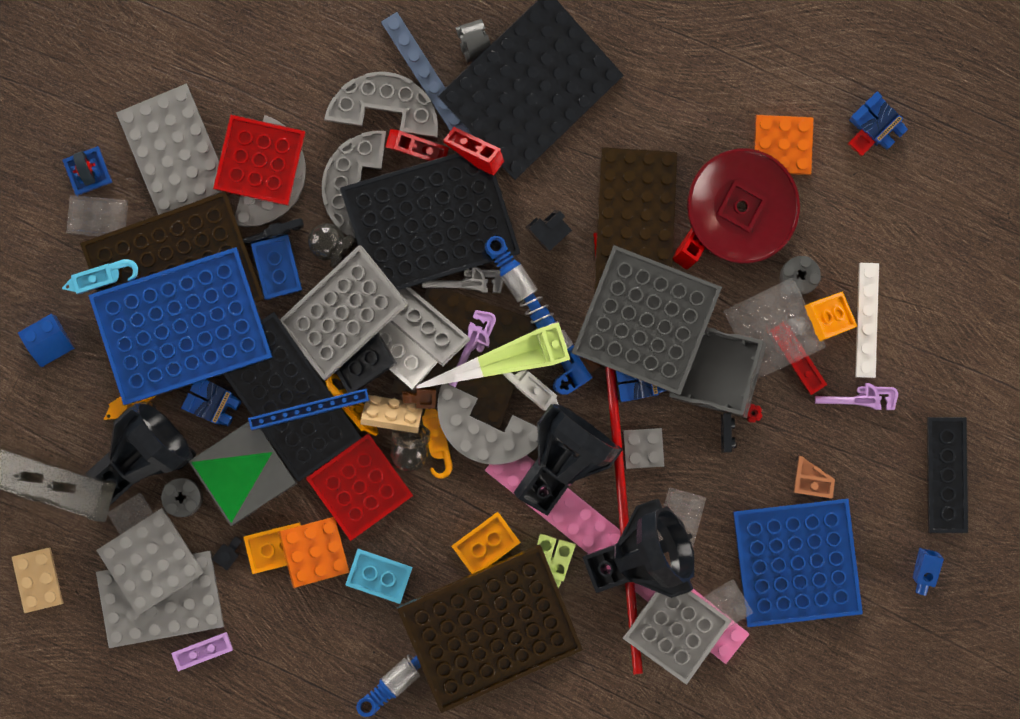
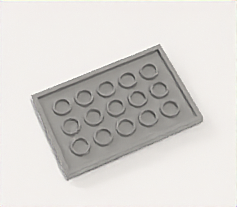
M187 83L116 112L158 215L222 192L213 189L219 159Z
M359 245L288 311L280 321L322 379L327 380L401 312L408 303L365 249Z
M211 551L193 554L204 574L139 616L135 613L110 571L96 572L109 648L224 627Z

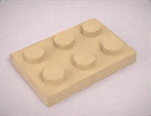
M368 395L369 401L364 404L361 425L418 433L423 409H416L415 403L406 404L403 403V400Z
M51 548L12 557L24 613L63 604Z

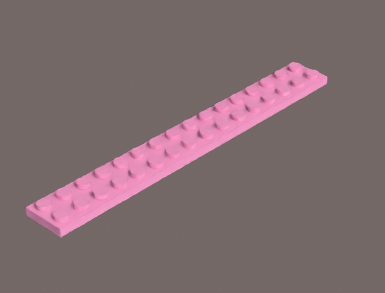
M526 455L517 461L507 464H489L485 471L513 493L535 461ZM569 488L566 489L548 516L531 507L588 554L616 544L621 537L620 529ZM635 583V592L649 602L656 591ZM693 589L691 591L698 597H700L702 600L707 602L709 605L714 607L716 610H718L720 613L725 615L722 611H720L716 606H714L696 590ZM732 620L710 652L726 664L749 636V633Z

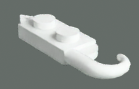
M522 370L515 375L512 372L503 374L517 389L543 411H546L551 404H558L557 395L529 371Z

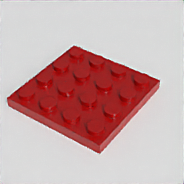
M230 115L213 189L289 206L306 132Z
M369 433L306 478L350 541L413 497L411 491Z

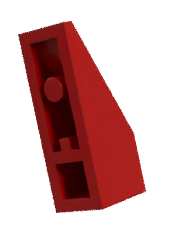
M453 127L443 140L447 146L474 166L493 176L504 163L500 148L456 127Z
M390 129L385 148L426 161L445 157L449 150V147Z
M692 228L672 258L674 262L685 270H688L699 260L705 249L695 236Z

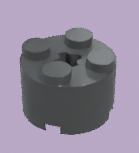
M482 19L455 28L457 36L461 41V51L467 63L473 62L491 45L489 37L484 30L486 28Z
M797 256L790 259L780 272L782 288L787 293L795 296L809 294L818 286L821 280L818 264L808 256ZM798 272H799L800 274H803V275H804V277H803L802 279H801V278H799V279L796 278V276L798 275Z
M178 478L164 486L161 501L164 509L169 514L175 517H189L194 515L201 507L203 493L194 481ZM181 493L183 495H186V499L183 500V503L181 500H178V497L181 496Z

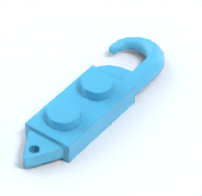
M129 259L105 264L71 275V279L62 289L81 294L113 284L119 278V269L127 266L133 269L132 276L128 278V281H132L138 275V266Z

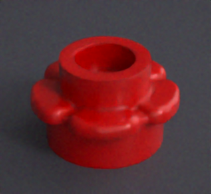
M750 404L747 416L748 422L755 423L762 418V409L759 405Z

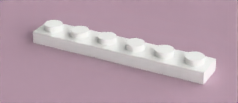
M859 263L855 377L876 378L879 263Z

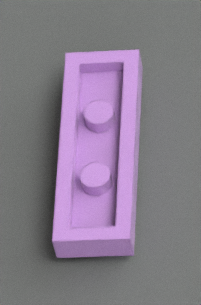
M227 632L171 654L177 670L180 671L233 651V647Z

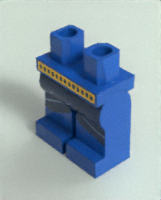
M878 91L849 119L859 130L862 129L875 141L874 144L876 146L880 144L886 150L895 143L889 136L892 131L900 138L908 130L901 122L903 118L885 102Z
M616 371L617 383L636 381L634 383L618 385L621 403L658 396L659 393L667 391Z
M206 379L193 383L190 391L208 399V401L188 393L181 409L217 425L230 426L234 417L225 414L228 406L238 410L242 401L236 398L233 393Z

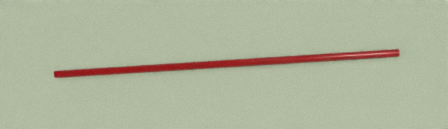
M593 233V237H594V248H595V259H596V240H597V233ZM605 367L612 441L622 448L615 370ZM623 450L614 462L621 535L629 521ZM634 582L625 583L629 628L638 617ZM631 645L633 674H643L641 652Z

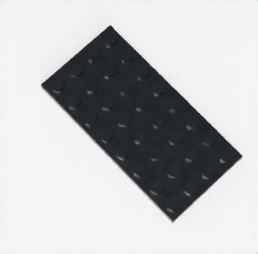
M275 312L261 320L272 358L223 374L253 417L333 397ZM341 408L261 428L298 482L362 438Z

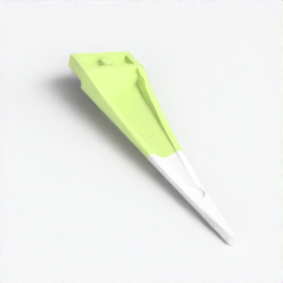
M559 322L534 330L417 385L416 388L551 366L570 360Z

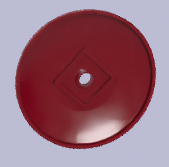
M740 148L720 153L701 167L691 184L687 209L695 236L709 252L729 262L746 264L765 260L779 252L787 244L797 227L800 214V200L796 184L783 164L762 151ZM739 201L744 202L746 205L744 212H740L737 209Z

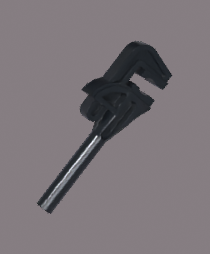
M302 218L286 223H274L269 225V228L264 229L262 233L243 238L246 246L261 240L288 235L291 233V229L293 231H300V229L304 228Z

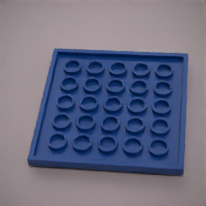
M849 499L733 512L747 627L863 614Z

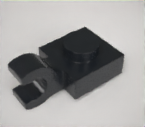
M235 536L229 546L223 543L212 560L225 570H229L239 556L235 551L243 540Z

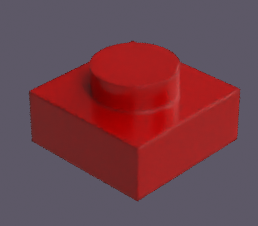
M861 129L848 145L862 157L875 141Z

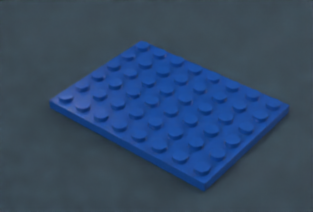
M237 247L88 295L124 406L272 358Z

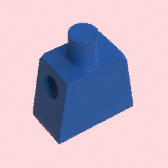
M919 548L913 573V579L917 583L915 593L927 596L929 586L936 587L944 560L939 552Z

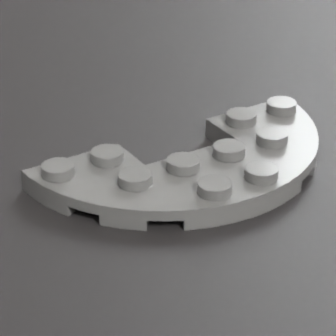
M390 72L367 73L347 82L341 87L335 97L332 98L324 119L329 122L363 126L365 108L401 113L400 131L438 138L437 115L427 94L418 85L413 83L412 80Z
M264 115L263 122L285 126L279 121ZM303 150L301 151L289 206L240 196L235 213L238 226L257 227L272 223L281 218L295 205L302 193L306 180V162Z
M370 131L352 139L350 138L339 146L337 151L330 157L323 173L322 198L326 211L333 223L344 234L354 240L356 239L340 187L361 182L363 168L382 170L386 131Z
M449 384L441 385L437 403L440 426L447 440L462 455L479 463L500 465L517 461L528 455L538 446L537 426L512 415L505 432H502L470 416L478 398Z

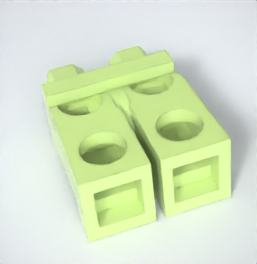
M540 533L537 545H541L559 588L561 581L564 582L576 544L559 539L554 557H552L557 538Z

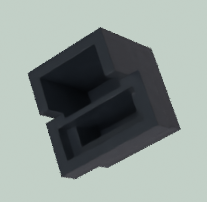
M554 210L543 221L541 218L538 219L536 217L525 227L547 251L552 250L572 231L562 220L565 217L564 214L558 210Z

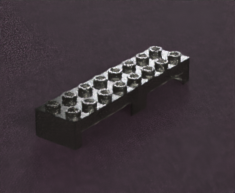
M0 448L1 490L14 493L31 501L45 503L85 516L93 521L106 522L116 487L115 483Z

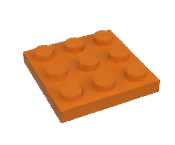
M756 115L754 150L771 155L783 164L790 174L811 175L813 118Z
M334 517L278 532L293 588L350 573Z

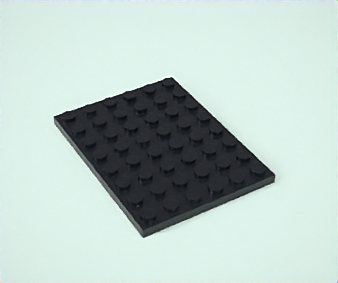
M537 0L437 97L473 136L501 149L504 159L501 167L513 180H516L624 75L558 0Z
M458 153L340 187L357 245L365 249L398 291L494 262L495 258L492 259L485 250L486 241L493 236H500L504 239L508 248L507 252H511L510 256L521 253L496 175L493 176L477 168ZM496 241L491 242V249L499 251V243Z

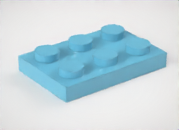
M357 549L345 585L401 604L413 567Z

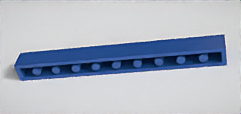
M362 389L248 418L253 431L368 402L369 397L367 389Z

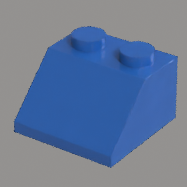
M53 314L18 332L26 349L41 368L75 349L58 318Z

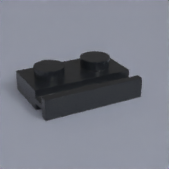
M731 413L721 414V453H731L732 449L735 448V437H732V429H735V418H731Z

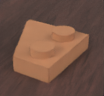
M799 456L793 493L832 499L835 479L807 461L803 456Z

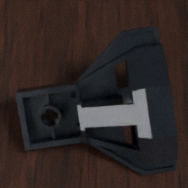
M143 401L128 408L114 421L110 452L80 478V482L84 490L110 506L133 484L140 482L141 479L180 470L196 456V453L188 446L184 436L171 421L156 409L154 403Z
M551 404L537 422L538 459L513 493L519 500L548 516L569 486L579 479L609 469L622 452V448L588 421L575 414L571 409L562 405Z
M659 499L636 506L616 544L582 557L596 593L627 582H634L670 598L693 590L690 579L695 577L694 550L690 539L693 537L691 533L687 534L683 522L668 506L662 508ZM657 530L660 532L663 540L659 541ZM664 553H669L671 567L668 564L664 556Z

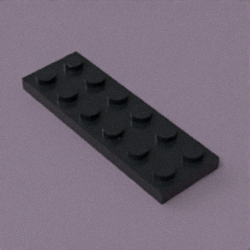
M927 417L928 533H968L967 417Z

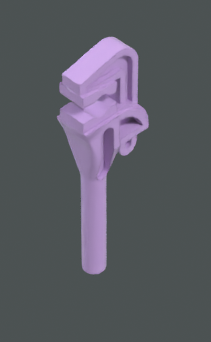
M475 310L473 318L480 320L483 324L486 321L487 324L483 331V327L475 326L474 323L470 322L468 326L470 341L465 345L456 367L466 363L471 351L475 348L480 353L483 352L485 346L489 348V336L496 322L494 314ZM452 382L449 385L456 387L458 382Z
M865 383V386L857 388L859 395L855 397L815 396V404H851L881 410L880 401L882 396H879V394L888 395V397H884L886 410H895L898 391L893 387H875L870 383Z

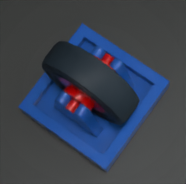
M99 146L84 152L75 153L73 156L63 159L76 196L113 183Z

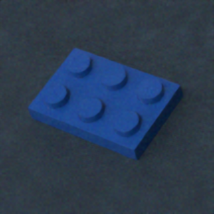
M289 235L251 244L265 300L303 291Z

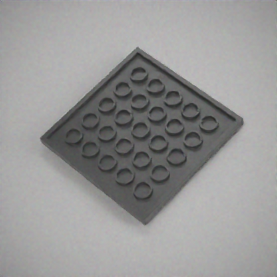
M614 245L572 354L680 395L722 287Z

